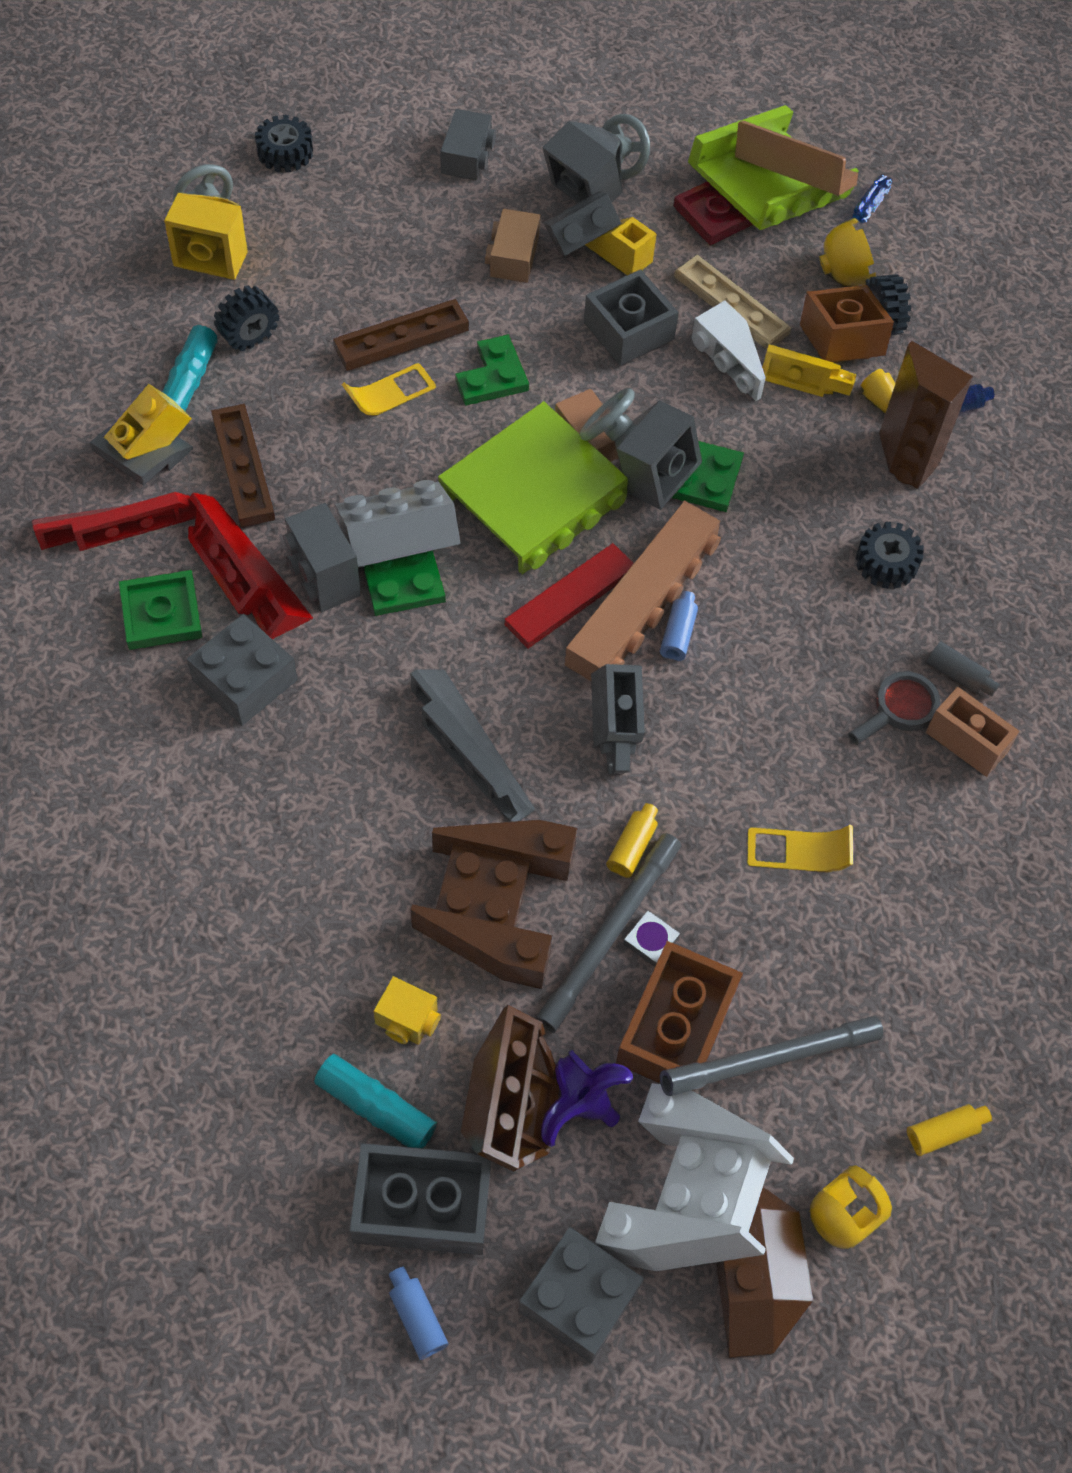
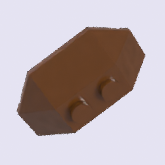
M507 1005L503 1008L474 1059L460 1132L477 1155L514 1172L550 1154L551 1147L547 1146L541 1137V1125L546 1112L558 1100L559 1085L556 1078V1065L553 1055L543 1037L546 1033L542 1022Z
M764 1187L762 1188L749 1229V1233L766 1248L764 1255L716 1262L729 1358L773 1355L813 1302L800 1212Z

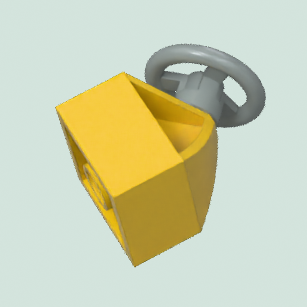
M200 165L181 177L174 189L173 204L164 222L173 266L235 280L248 251L241 206L229 200L233 190L232 177L225 168L219 165ZM204 175L202 182L194 190L184 193L187 186L193 180ZM216 175L223 181L221 194L213 185Z

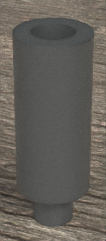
M942 641L937 644L926 662L975 694L982 690L988 695L993 696L1000 686L999 683L989 678L991 671Z

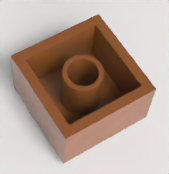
M867 285L806 292L800 327L821 358L834 363L886 356L894 324L892 318Z

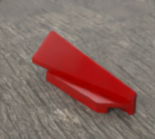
M172 492L125 506L33 519L32 526L41 550L77 541L79 550L84 551L196 519V507L190 502L189 495Z
M193 492L190 496V502L196 507L195 526L188 527V540L238 614L249 615L252 612L259 628L272 639L312 620L313 617L296 594L219 502L212 496Z

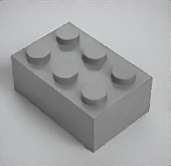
M422 480L416 482L413 487L402 490L395 487L386 488L379 491V495L370 497L354 495L345 498L343 503L335 504L339 526L357 556L358 567L461 544L454 503L439 481Z

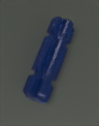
M885 174L879 175L874 184L870 186L861 198V201L855 206L852 217L861 223H866L872 216L870 213L875 212L885 198L884 195L886 196L891 190L892 178L886 177Z

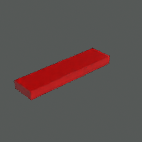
M612 543L505 618L504 625L529 649L613 589L634 563Z

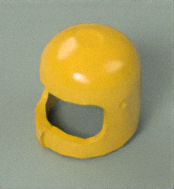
M853 1165L844 1170L814 1197L810 1204L809 1212L815 1229L825 1241L834 1247L849 1249L861 1243L891 1216L892 1205L885 1189L875 1176H871L864 1169ZM848 1176L861 1188L865 1187L872 1195L877 1204V1215L872 1213L866 1206L852 1217L847 1212L845 1207L857 1198L848 1182Z

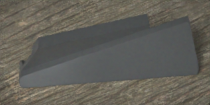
M419 669L410 673L411 691L424 705L421 707L422 725L509 822L521 821L535 810L532 803L445 670Z

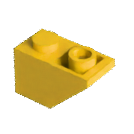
M634 217L620 220L622 224L585 244V246L626 275L640 269L643 270L653 262L657 236L654 231Z
M148 383L104 438L123 458L128 460L170 445L192 418L172 398Z

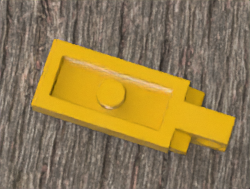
M770 344L762 366L766 377L765 381L823 397L824 394H833V391L850 396L856 379V374L841 369V366L833 364L834 362Z

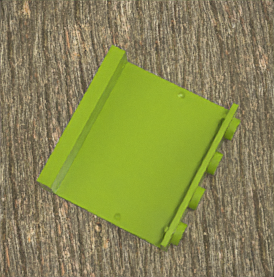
M784 105L743 119V121L791 137L786 132L793 111ZM740 121L695 136L688 163L759 230L778 225L783 221L801 216L816 208H822L839 199H845L854 189L853 187L837 196L736 158L737 130ZM857 168L851 169V171L859 172Z
M544 401L438 476L439 483L453 501L457 498L518 557V572L522 575L531 568L535 570L541 567L549 555L558 549H565L571 544L575 536L585 529L593 528L603 515L610 510H616L621 507L627 498L628 477L588 441L582 440L580 434Z

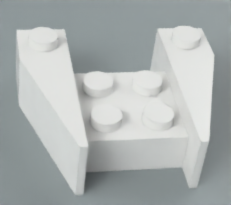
M652 1083L638 1122L659 1142L677 1146L656 1210L609 1202L595 1244L625 1265L652 1271L764 1255L766 1248L749 1233L750 1225L770 1162L792 1164L794 1158L770 1134L694 1091L667 1096L663 1092L661 1084Z

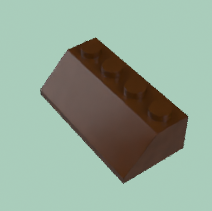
M913 341L907 346L879 436L889 472L895 475L901 483L910 484L919 489L941 462L973 376Z

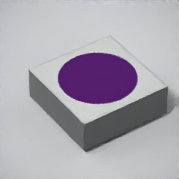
M647 911L624 939L623 944L655 967L666 941L675 944L679 939L680 933Z

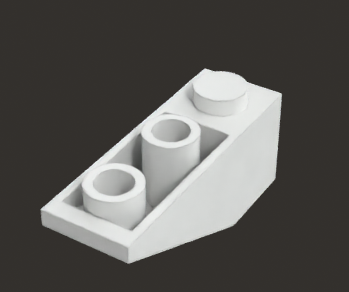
M723 301L695 318L692 333L693 343L699 351H704L714 360L719 371L726 372L736 382L737 387L742 393H748L757 401L761 399L766 377L748 323L731 305Z

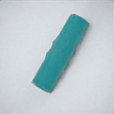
M202 325L192 327L181 352L175 358L174 366L169 371L168 380L162 390L164 394L172 398L184 411H186L194 392L200 385V380L205 374L207 363L218 342L216 333Z
M336 1054L330 1055L325 1060L315 1076L314 1082L317 1086L347 1105L355 1114L366 1118L374 1127L385 1131L407 1147L423 1149L437 1128L436 1121L403 1100L395 1091L385 1088L378 1080L369 1077Z

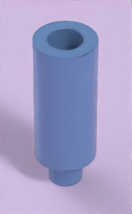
M684 591L681 593L680 599L673 601L660 648V654L665 658L682 661L686 657L698 612V606L694 603L695 595L692 592Z
M404 1266L390 1272L389 1277L394 1288L389 1292V1295L419 1359H426L445 1349L449 1343L418 1278L410 1279Z

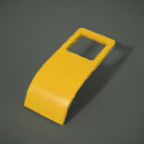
M419 363L360 388L350 387L345 382L342 384L359 410L366 415H379L436 388L434 381ZM415 369L428 384V387L405 396L394 379Z
M848 825L840 830L830 832H802L751 827L748 829L747 863L749 866L817 872L843 870L853 865V826ZM756 834L785 836L786 862L757 861L755 859Z

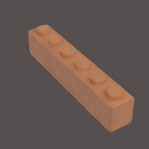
M684 501L566 647L565 666L591 681V673L605 664L624 665L625 661L623 659L629 652L635 654L640 648L645 637L643 633L647 628L654 629L658 625L664 614L663 608L668 602L673 604V601L679 598L683 590L682 584L686 578L692 580L697 575L702 565L701 559L704 555L708 554L711 556L715 552L721 540V537L718 536L721 521Z

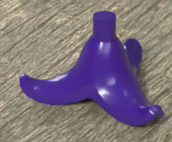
M573 1050L568 1051V1055L560 1058L555 1068L562 1096L546 1112L541 1125L542 1140L549 1147L555 1146L557 1134L562 1126L575 1117L590 1120L600 1119L608 1127H614L620 1120V1114L611 1107L606 1090L611 1086L628 1084L633 1080V1074L623 1065L605 1063L591 1070Z

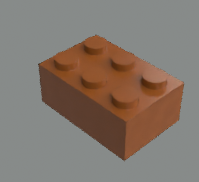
M666 941L620 1044L615 1064L623 1065L630 1071L660 1083V1074L664 1070L695 1062H707L743 973Z

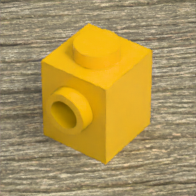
M394 976L374 1009L375 1024L386 1029V1035L401 1044H407L408 1041L419 1045L424 1035L432 1036L440 1021L441 1014L437 1012L436 996Z

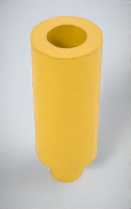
M645 803L641 811H634L606 862V866L610 871L625 878L632 876L658 826L657 821L654 819L658 809L654 805Z
M970 1104L907 1127V1136L915 1153L918 1156H922L981 1133V1125L991 1122L992 1116L985 1105L974 1109Z

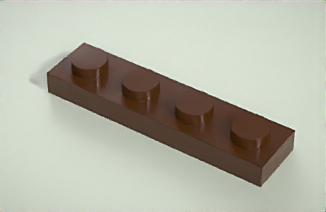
M453 299L333 338V343L346 371L469 331V321L457 300Z
M245 404L211 410L240 527L274 521V509Z

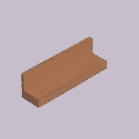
M743 120L738 123L736 158L837 196L857 185L858 173L845 168V157Z

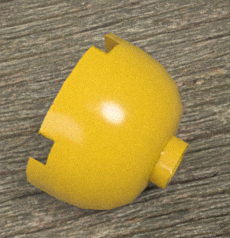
M856 218L837 225L827 234L823 244L824 255L819 256L824 274L831 273L835 281L844 286L864 285L867 279L876 277V272L869 273L868 266L873 265L874 261L863 229L856 231L854 228L859 222Z

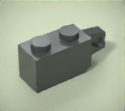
M605 664L591 673L593 746L600 748L601 754H606L608 774H624L630 771V755L635 754L636 745L643 741L645 733L642 666Z

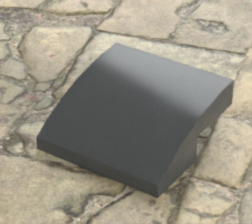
M112 426L90 441L93 452L143 486L164 467L170 471L193 450V446L177 436L168 446L127 460L104 438Z

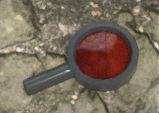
M903 671L889 675L881 683L876 696V706L879 713L849 732L848 736L858 745L887 724L904 731H917L927 727L935 711L940 706L939 692L934 684L921 674Z

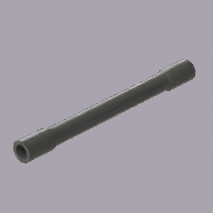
M663 833L644 860V865L562 984L554 990L535 1019L541 1021L544 1028L552 1033L557 1031L574 1006L575 1000L658 877L666 871L681 849L682 845L676 837Z
M875 1016L844 1023L837 1028L703 1063L695 1062L664 1070L660 1074V1084L667 1096L677 1095L702 1088L706 1084L844 1047L852 1048L881 1040L883 1037V1026Z

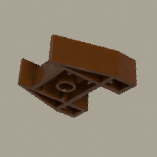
M543 820L433 828V852L450 855L436 909L412 904L410 909L412 928L503 981L542 989L551 953L553 935L517 928L516 924L529 873L568 881L576 847L578 828Z

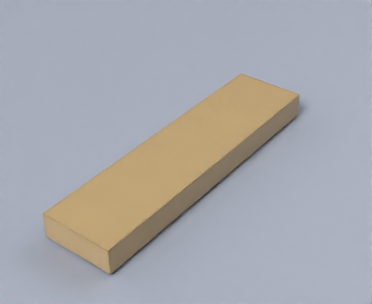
M696 255L675 270L674 277L712 307L723 301L731 305L747 321L752 338L765 349L768 348L769 344L775 346L790 334L792 327L699 255Z

